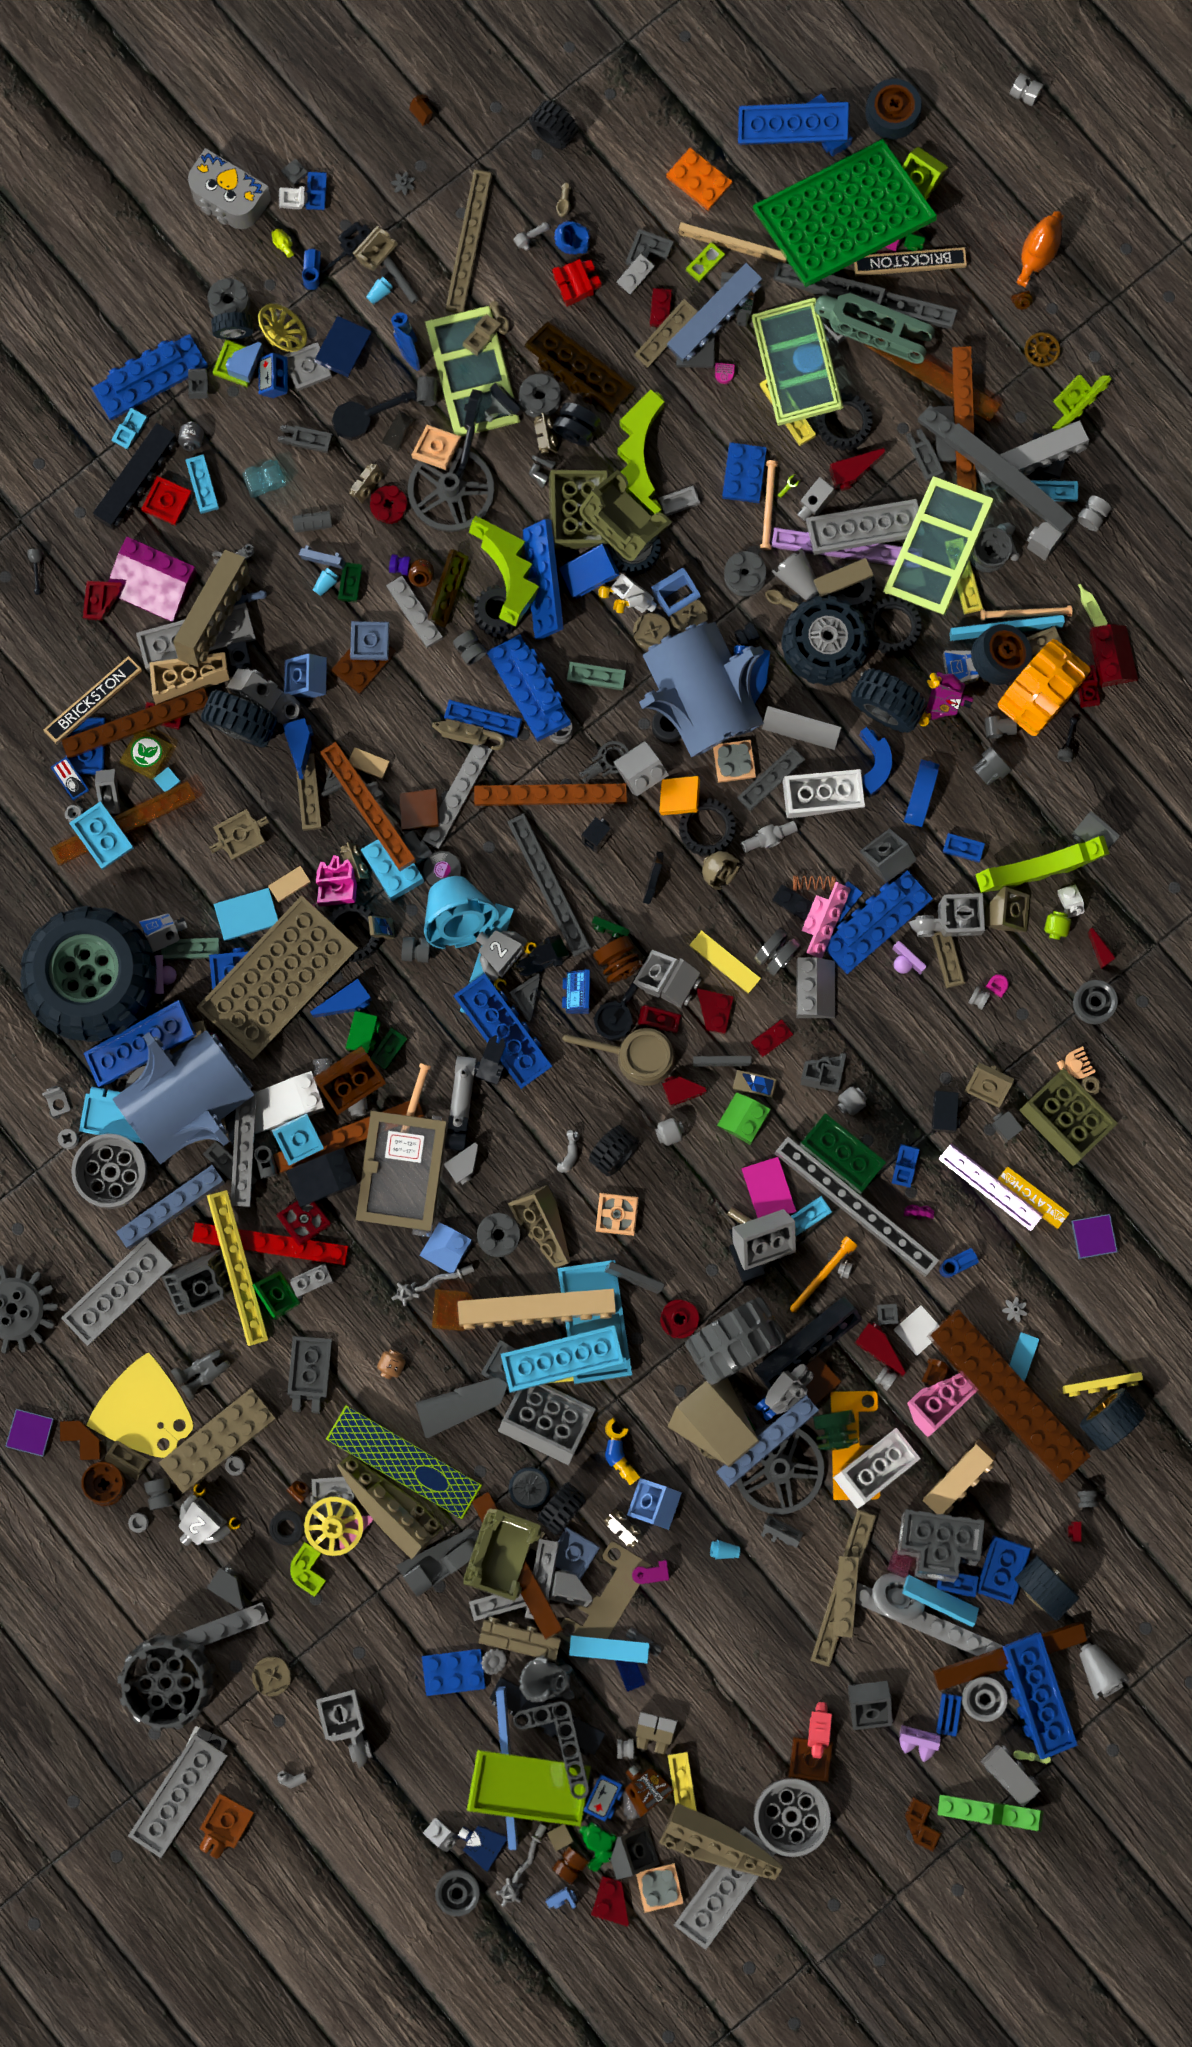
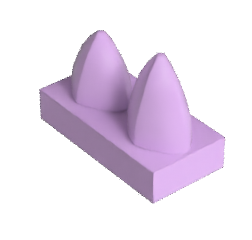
M902 1725L899 1741L904 1753L910 1752L918 1745L920 1757L925 1762L932 1757L936 1750H939L940 1735Z

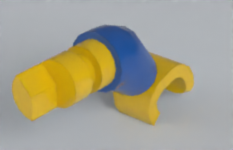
M612 1418L605 1426V1432L611 1438L607 1443L605 1457L609 1465L613 1466L616 1470L619 1469L620 1476L625 1478L629 1485H631L640 1477L631 1465L626 1464L627 1460L624 1458L623 1441H620V1439L627 1434L628 1429H622L620 1434L614 1433L612 1424L616 1421L615 1418Z

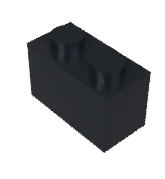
M595 817L582 833V843L597 854L611 836L610 824L603 818L599 820Z
M934 1092L931 1131L955 1133L956 1128H960V1117H957V1111L961 1109L962 1098H958V1092Z

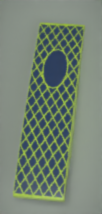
M348 1406L344 1407L326 1440L460 1519H463L482 1486Z

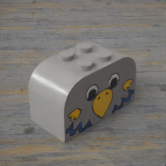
M206 148L189 172L188 183L195 203L205 214L214 215L224 225L227 223L236 229H247L253 226L271 201L268 185Z

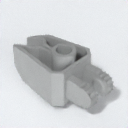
M804 1364L797 1366L791 1373L788 1370L783 1371L769 1389L765 1404L776 1414L788 1411L807 1395L808 1389L806 1386L812 1380L813 1373Z

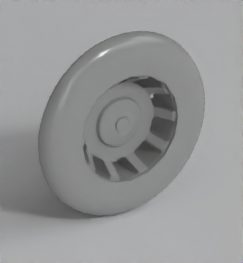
M888 1573L881 1576L874 1584L873 1599L879 1610L889 1618L898 1621H911L923 1613L925 1604L902 1594L906 1578L908 1577V1575L902 1573Z

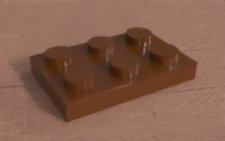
M389 645V660H351L350 647L331 669V672L361 695L397 654V651Z

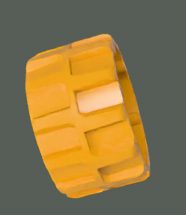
M1052 639L1038 652L1000 699L998 708L1031 736H1036L1075 693L1089 675L1091 669L1062 643Z

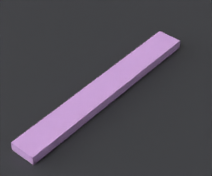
M774 528L772 548L798 551V549L802 548L804 552L814 554L808 532ZM879 543L819 555L853 560L866 558L868 562L894 566L902 546ZM910 549L909 553L922 558V549ZM906 560L903 567L919 569L921 565Z

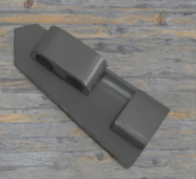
M496 1377L416 1402L425 1438H430L501 1404L508 1384Z
M469 1528L421 1552L413 1559L410 1558L398 1564L396 1567L415 1595L419 1597L446 1576L454 1573L470 1561L480 1531Z

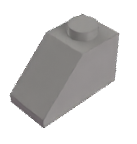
M115 769L96 771L95 786L98 802L101 801L109 814L120 813Z
M476 1142L444 1163L445 1168L457 1185L460 1183L464 1185L472 1179L471 1176L474 1174L478 1153Z
M565 1570L555 1572L549 1600L587 1607L592 1602V1596L576 1575L570 1574V1572Z

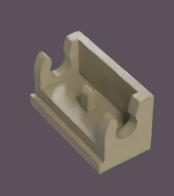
M378 226L353 252L360 264L372 271L398 245L395 240L389 237L390 234L380 229Z

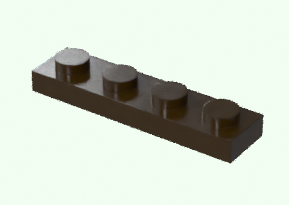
M454 549L449 551L427 620L441 627H446L468 556Z

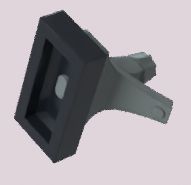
M494 383L490 387L492 405L485 411L486 416L484 417L488 422L493 421L498 414L521 416L525 412V409L500 384Z

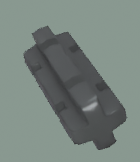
M634 1628L628 1630L626 1637L635 1640V1642L650 1643V1653L654 1656L660 1654L662 1648L659 1645L653 1644V1641L641 1633L638 1634V1631Z

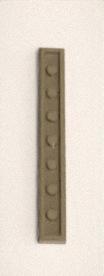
M475 169L473 172L445 308L446 311L455 313L465 311L492 180V172Z
M857 1509L843 1556L859 1558L860 1570L876 1515ZM838 1573L810 1660L830 1667L839 1636H833Z

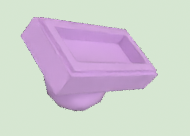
M898 941L892 949L899 955L894 960V968L897 972L905 974L912 968L920 975L924 972L926 965L905 945Z
M156 955L157 970L154 995L164 994V984H172L176 980L177 974L173 967L163 966V955Z

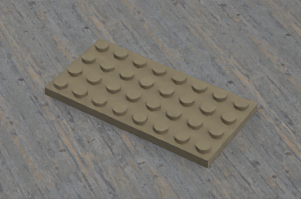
M301 895L205 997L197 1008L253 1060L358 947Z

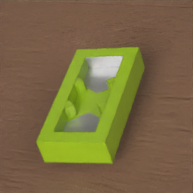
M711 242L691 262L686 271L700 283L725 257V254Z

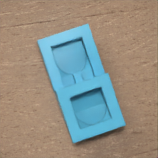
M130 408L123 424H119L112 441L129 449L149 417L134 408Z

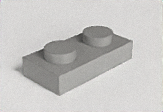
M641 253L618 279L617 283L631 295L655 265Z

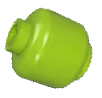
M1053 911V914L1047 916L1044 931L1050 934L1049 938L1060 940L1061 937H1067L1071 926V919L1068 918V914Z

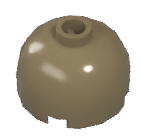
M724 851L708 855L704 859L702 868L704 880L715 890L723 889L721 885L725 882L728 885L736 876L739 870L737 866L739 860Z

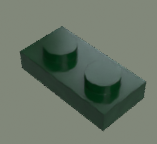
M345 563L342 570L338 600L357 603L363 569L362 564Z
M594 916L592 920L594 930L604 934L608 932L612 934L611 937L614 939L623 936L629 937L630 930L597 916Z
M391 1028L371 1056V1061L386 1071L408 1039Z

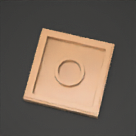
M426 425L412 453V458L446 470L461 442V436Z

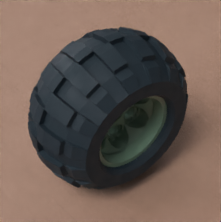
M81 906L54 915L44 926L39 927L30 938L31 941L24 951L21 960V989L31 1012L51 1031L71 1040L101 1041L104 1038L113 1035L117 1036L126 1031L147 1010L146 1007L151 997H153L156 988L157 965L155 955L147 938L130 919L111 909ZM89 951L90 957L86 960L81 959L82 953ZM101 958H108V963L105 966L99 965ZM69 964H75V969L72 972H67L66 967ZM89 971L95 974L91 977L92 979L90 980L87 977H85L89 974ZM111 976V982L104 985L102 983L103 978ZM73 982H77L79 984L78 989L70 991V985ZM95 988L97 990L96 995L88 997V991Z

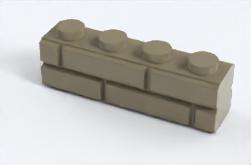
M493 1617L484 1620L479 1639L480 1644L534 1657L542 1655L548 1660L556 1662L561 1638L557 1637L558 1633L545 1640L543 1634L538 1632L539 1628L527 1626V1629L519 1628L520 1624L508 1621V1625L500 1623L501 1619Z

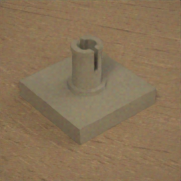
M979 1062L964 1092L1000 1108L1014 1078L1003 1074L999 1067L995 1070L997 1066L988 1067Z

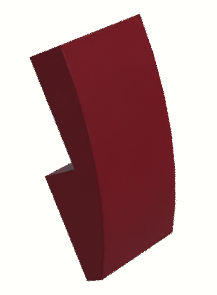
M1094 665L1089 666L1091 671L1078 688L1081 708L1100 705L1097 688L1098 681Z

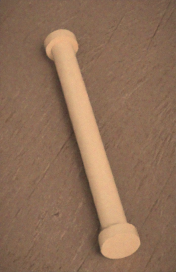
M774 460L766 462L768 474L763 541L760 544L761 550H771L772 547L770 535L775 468L778 466V462Z
M1072 605L1062 608L980 610L981 621L990 618L1054 615L1072 617Z
M424 1063L419 1065L421 1069L406 1116L414 1117L427 1072L431 1069L430 1065ZM403 1125L401 1133L408 1134L411 1126Z

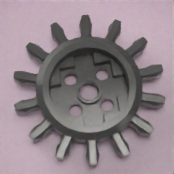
M3 1265L0 1266V1300L2 1301L0 1306V1338L3 1339L1 1350L4 1354H8L11 1341H18L20 1351L26 1353L27 1344L25 1338L31 1335L36 1342L43 1344L45 1341L37 1332L40 1325H44L47 1328H55L56 1326L52 1321L44 1319L45 1311L59 1309L57 1304L44 1303L43 1297L54 1291L53 1286H46L39 1291L35 1285L41 1279L42 1274L38 1271L33 1274L30 1281L23 1280L25 1266L18 1265L15 1278H8L7 1269ZM19 1292L20 1298L16 1300L14 1294ZM14 1303L18 1309L15 1314L11 1315L7 1312V1307L9 1304ZM26 1310L28 1314L23 1318L21 1312ZM8 1318L9 1324L4 1325L3 1319Z

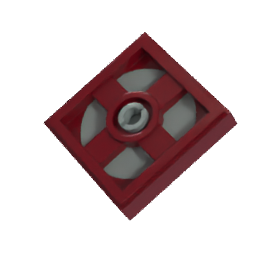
M296 1201L277 1214L278 1219L298 1246H301L331 1226L330 1221L315 1202L299 1207Z

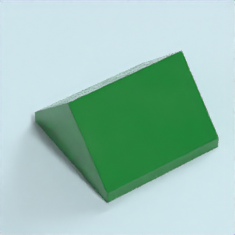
M281 1271L252 1285L275 1320L301 1304Z

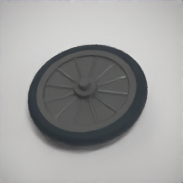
M532 1467L523 1468L512 1476L509 1483V1493L514 1503L519 1507L535 1509L543 1505L548 1499L550 1482L541 1470Z

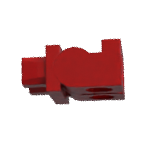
M579 259L564 267L552 269L554 279L567 307L594 295L593 291L602 286L598 275L588 279L587 274L595 271L591 260L581 262Z

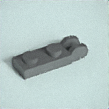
M282 425L280 427L281 431L293 434V437L279 436L278 442L324 453L329 452L332 433L299 426Z
M919 428L916 431L920 443H915L911 433L906 434V438L927 482L932 477L943 475L944 471L929 440L926 439L922 429Z

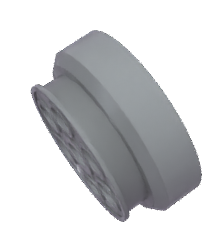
M102 1134L89 1139L79 1148L72 1163V1179L76 1190L86 1201L100 1208L114 1209L131 1203L141 1193L147 1179V1164L143 1153L132 1141L117 1134ZM105 1150L111 1151L109 1159L102 1158V1153ZM128 1154L130 1161L122 1164L121 1157ZM91 1164H97L98 1166L95 1173H89L88 1168ZM115 1168L116 1175L113 1178H108V1170ZM134 1173V1181L127 1182L126 1175ZM102 1182V1190L95 1192L93 1189L95 1183ZM115 1187H121V1194L113 1196L112 1190Z
M786 1778L772 1783L761 1793L755 1805L754 1823L760 1839L769 1849L783 1856L798 1857L812 1852L824 1841L830 1827V1810L825 1797L814 1785L802 1779ZM784 1791H789L792 1794V1798L788 1802L781 1800V1794ZM807 1796L811 1799V1804L808 1807L800 1805L802 1797ZM770 1805H774L778 1809L777 1814L774 1816H769L766 1812ZM789 1811H795L797 1814V1818L792 1822L786 1820V1814ZM809 1816H813L816 1819L813 1827L805 1825V1820ZM775 1825H780L783 1828L779 1836L772 1834V1828ZM795 1830L802 1833L799 1841L791 1839V1834Z

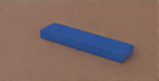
M449 700L444 719L483 727L485 730L514 738L518 737L522 723L521 718Z

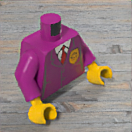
M931 673V680H927L929 687L932 688L926 709L928 712L927 714L924 712L918 723L920 726H926L930 720L957 715L959 706L971 708L974 698L963 695L965 684L954 674Z

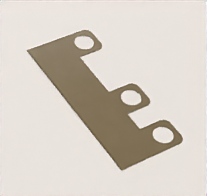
M609 1543L603 1553V1559L615 1566L617 1570L600 1597L587 1590L592 1596L593 1602L591 1606L575 1605L580 1610L589 1614L584 1625L581 1626L573 1620L565 1618L561 1623L562 1628L565 1624H572L575 1628V1633L572 1636L607 1639L640 1585L632 1578L633 1569L637 1566L649 1568L651 1564L617 1543ZM611 1548H617L621 1552L620 1558L616 1561L608 1557V1552ZM562 1631L558 1633L559 1637L569 1643L571 1642V1636H565Z

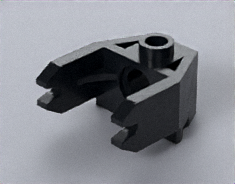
M560 935L547 937L531 951L530 957L521 959L516 967L524 968L519 973L520 975L530 976L552 966L558 967L564 964V960L569 956V953Z
M494 1035L489 1039L481 1062H477L474 1072L477 1078L498 1086L506 1069L501 1065L502 1062L500 1061L506 1045L504 1038L499 1043H496L497 1035Z

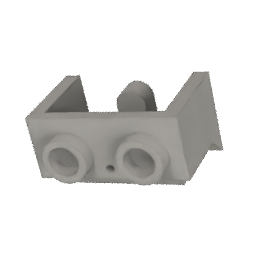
M326 1263L290 1279L291 1286L298 1299L302 1298L301 1295L325 1284L334 1283Z

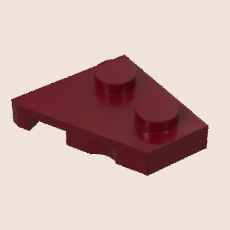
M87 581L83 618L85 620H104L123 589L124 584L118 582Z
M697 989L706 1030L725 1035L733 996Z
M602 1876L591 1916L628 1927L629 1922L622 1881Z

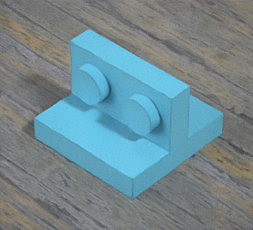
M307 1113L272 1130L288 1165L324 1149Z

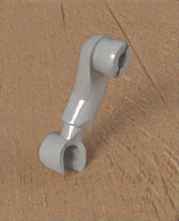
M246 544L235 554L248 559L254 554V547L251 544ZM215 551L212 553V556L221 557L222 553ZM214 559V563L217 564L219 559Z
M567 1130V1137L569 1139L568 1154L563 1162L557 1164L559 1172H569L578 1158L576 1141L579 1140L580 1135L573 1130Z

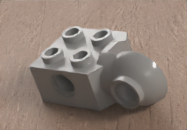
M248 668L245 670L237 669L226 688L240 698L272 713L277 717L278 723L282 725L298 719L301 706L293 695L285 694L277 688L278 685L276 683L263 679L264 675L255 669L253 671ZM289 705L290 711L286 714V707Z
M983 893L944 895L938 904V919H934L933 915H921L915 917L916 920L910 921L909 924L917 932V937L934 936L935 931H940L943 937L982 935L985 932Z
M357 1690L316 1700L325 1739L338 1741L351 1738L352 1744H348L351 1760L353 1763L357 1762L359 1769L363 1767L368 1758L372 1757L369 1741L364 1740L362 1735L366 1727Z

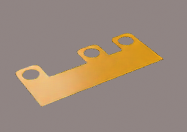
M875 1391L831 1392L833 1477L860 1457L865 1450L873 1446L859 1445V1412H870L878 1409V1395ZM865 1395H870L874 1398V1405L870 1408L864 1407L862 1404V1398ZM833 1478V1500H850ZM880 1492L871 1499H878Z

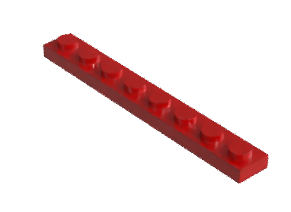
M195 1222L192 1242L220 1246L215 1225ZM238 1229L243 1250L343 1266L346 1264L348 1246L308 1240L301 1246H298L292 1237Z

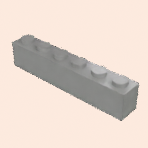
M1079 420L1002 453L1000 456L1022 474L1029 475L1036 468L1048 467L1053 461L1058 459L1060 461L1064 460L1074 452H1083L1089 445V439ZM976 469V474L984 491L988 489L994 490L999 487Z

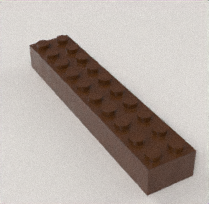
M959 1309L954 1310L927 1335L930 1341L1057 1482H1064L1091 1457Z

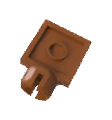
M219 1793L200 1827V1830L205 1833V1837L200 1844V1850L208 1853L212 1844H214L215 1846L209 1856L218 1859L227 1846L235 1849L254 1812Z

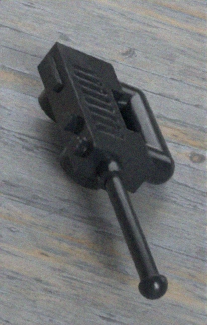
M355 222L338 236V240L341 242L340 248L343 252L320 270V275H323L324 272L343 257H354L353 252L372 232L366 224L362 226L360 222ZM358 231L359 234L355 238H353L352 240L347 239L353 233Z

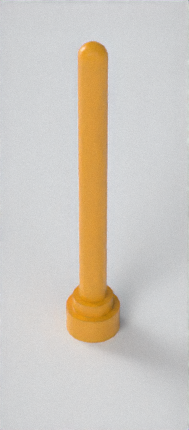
M846 1236L841 1241L840 1250L791 1305V1312H797L846 1253L849 1254L858 1247L850 1238Z

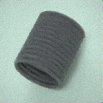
M420 377L417 382V403L423 406H433L437 403L438 380L433 377Z

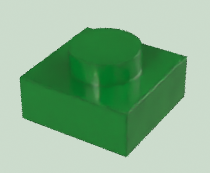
M909 234L906 236L904 247H907L910 251H922L925 238Z

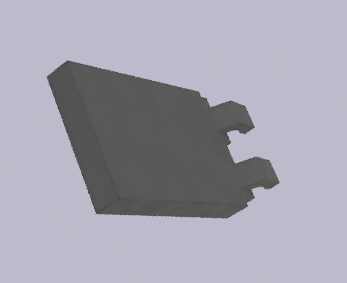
M293 1336L287 1393L293 1399V1412H301L302 1399L312 1400L311 1412L320 1414L321 1401H325L328 1392L332 1339Z

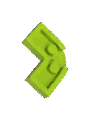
M304 1542L291 1562V1576L296 1585L316 1597L326 1580L310 1569L321 1553Z

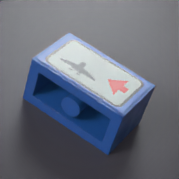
M271 353L259 358V395L276 398L288 393L287 357Z
M600 1774L584 1808V1812L603 1821H606L607 1818L611 1819L615 1811V1807H612L615 1799L620 1800L624 1791L621 1788L622 1783Z

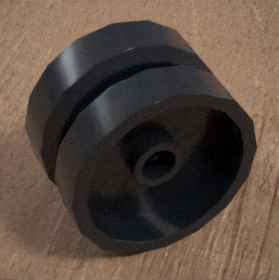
M569 402L564 403L560 410L562 417L556 419L553 430L569 442L580 446H589L593 439L592 432L597 431L601 420L593 412L580 405Z

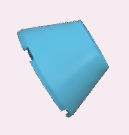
M461 876L447 877L436 882L429 890L424 935L427 942L437 948L445 949V946L453 945L455 948L464 947L477 942L476 939L481 932L488 935L494 929L493 924L499 919V913L496 906L466 878Z

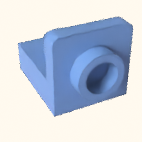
M566 1887L548 1897L546 1903L549 1908L554 1906L556 1909L565 1904L564 1900L568 1899L571 1907L575 1908V1902L578 1900L573 1890L568 1891Z

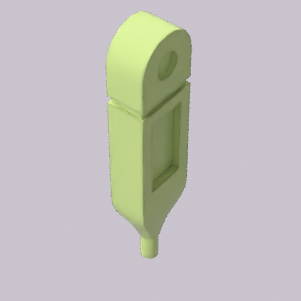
M1079 584L1081 602L1091 621H1093V625L1095 627L1107 625V620L1103 616L1094 596Z

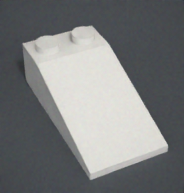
M861 769L785 776L783 779L787 818L806 817L865 807Z
M312 1071L257 1092L255 1134L281 1126L306 1113L310 1116L325 1111Z
M895 1428L833 1478L858 1509L921 1458L899 1430Z

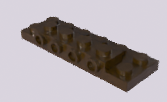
M549 321L525 343L524 347L539 358L538 363L543 371L551 372L556 381L567 384L569 390L574 394H580L588 405L593 404L596 407L600 404L613 413L635 390L633 385Z

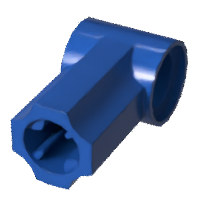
M309 249L304 253L302 278L305 288L309 290L318 288L320 284L321 252L316 249ZM310 276L315 277L314 280H307Z
M970 1248L950 1259H946L941 1263L939 1272L943 1277L951 1278L978 1264V1257L973 1249ZM948 1263L953 1266V1273L945 1271V1264Z

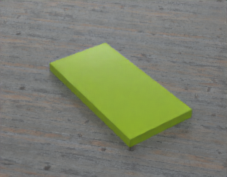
M477 1750L467 1806L468 1811L581 1826L585 1798L577 1799L572 1795L564 1762ZM573 1764L569 1768L570 1773L573 1775H578L581 1772V1768L577 1764ZM584 1765L588 1782L591 1766ZM577 1784L574 1787V1791L576 1794L582 1795L585 1793L586 1788L582 1784Z

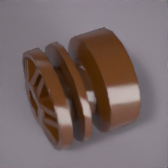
M628 936L620 937L606 944L593 954L599 966L608 965L603 971L604 976L609 975L606 978L608 984L622 981L632 976L643 966L642 960L635 961L639 957L638 953L628 955L634 948Z
M97 1462L89 1466L81 1479L82 1490L85 1496L94 1504L100 1506H111L117 1503L123 1497L126 1490V1480L123 1474L113 1464L107 1462ZM104 1480L110 1483V1485H107L106 1490L100 1487V1485H103Z

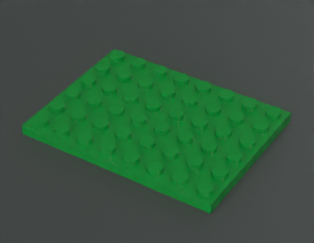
M883 139L752 206L753 211L805 288L937 220V215Z

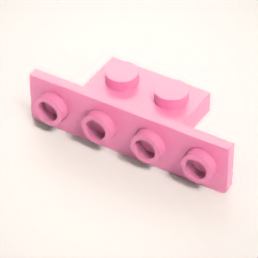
M836 882L829 899L816 895L802 928L803 932L813 935L806 953L817 958L823 957L850 893V888Z

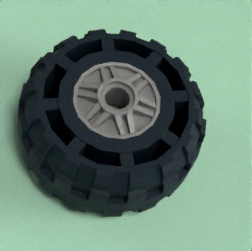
M818 596L809 601H804L790 614L783 629L781 643L787 664L791 666L793 672L798 677L801 676L807 680L806 682L812 684L819 683L826 686L846 681L860 669L869 650L870 631L868 624L863 619L864 616L859 610L852 607L851 603L846 600H839L834 596L823 598Z

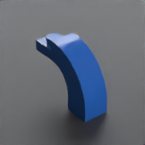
M866 727L860 731L859 736L872 751L875 764L871 771L861 778L863 790L870 798L884 786L888 779L892 766V753L887 740L882 738L880 741H877L878 736L876 733Z
M921 759L906 811L905 823L919 827L923 826L940 764Z

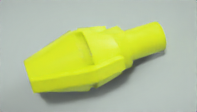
M276 229L272 231L274 245L282 250L287 258L292 257L294 253L291 250V238L283 230Z

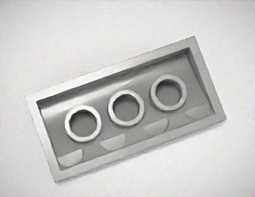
M770 706L767 707L762 726L763 730L835 750L841 730L839 726Z

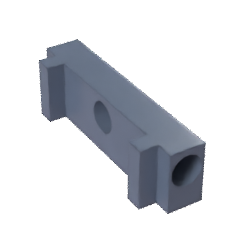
M307 545L305 549L301 548L299 556L304 560L343 569L346 563L339 553L332 556L313 551Z

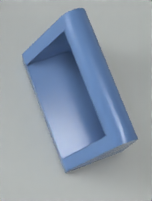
M684 568L651 587L655 599L668 616L701 597ZM687 584L693 593L668 607L664 598Z

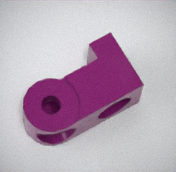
M659 1560V1566L635 1567L632 1571L633 1580L638 1584L669 1580L667 1561Z

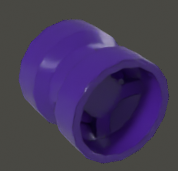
M392 554L389 573L395 574L400 572L402 575L408 576L411 557L404 556L402 558Z

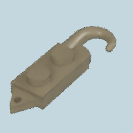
M451 719L432 724V727L442 734L441 737L477 746L478 744H484L488 738L499 741L500 745L491 746L492 750H501L506 745L505 737L502 734L485 730L483 727Z

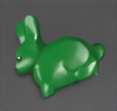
M591 1822L588 1826H581L579 1832L583 1835L586 1847L595 1852L594 1858L588 1863V1868L597 1872L602 1863L611 1861L613 1854L611 1849L618 1837L614 1834H609L601 1829L600 1826Z

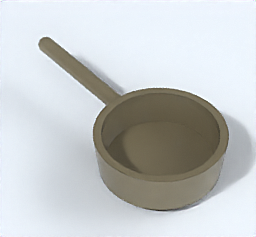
M643 1028L632 1032L623 1040L620 1047L567 1034L562 1037L564 1042L618 1054V1064L624 1076L631 1082L642 1086H651L662 1082L669 1076L675 1064V1051L672 1043L663 1033L655 1029Z

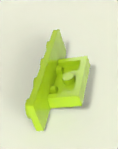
M1077 375L1053 401L1064 416L1052 429L1056 431L1070 425L1074 418L1079 417L1083 413V409L1087 405L1095 401V396L1108 387V383L1112 378L1110 376H1101L1090 386L1082 375Z

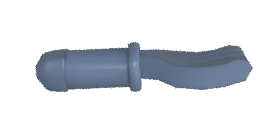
M264 590L250 594L247 593L242 595L234 606L247 601L264 599L267 593Z

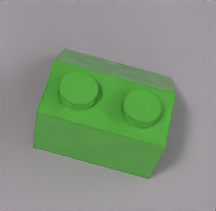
M736 1092L717 1126L751 1145L770 1109L756 1100Z

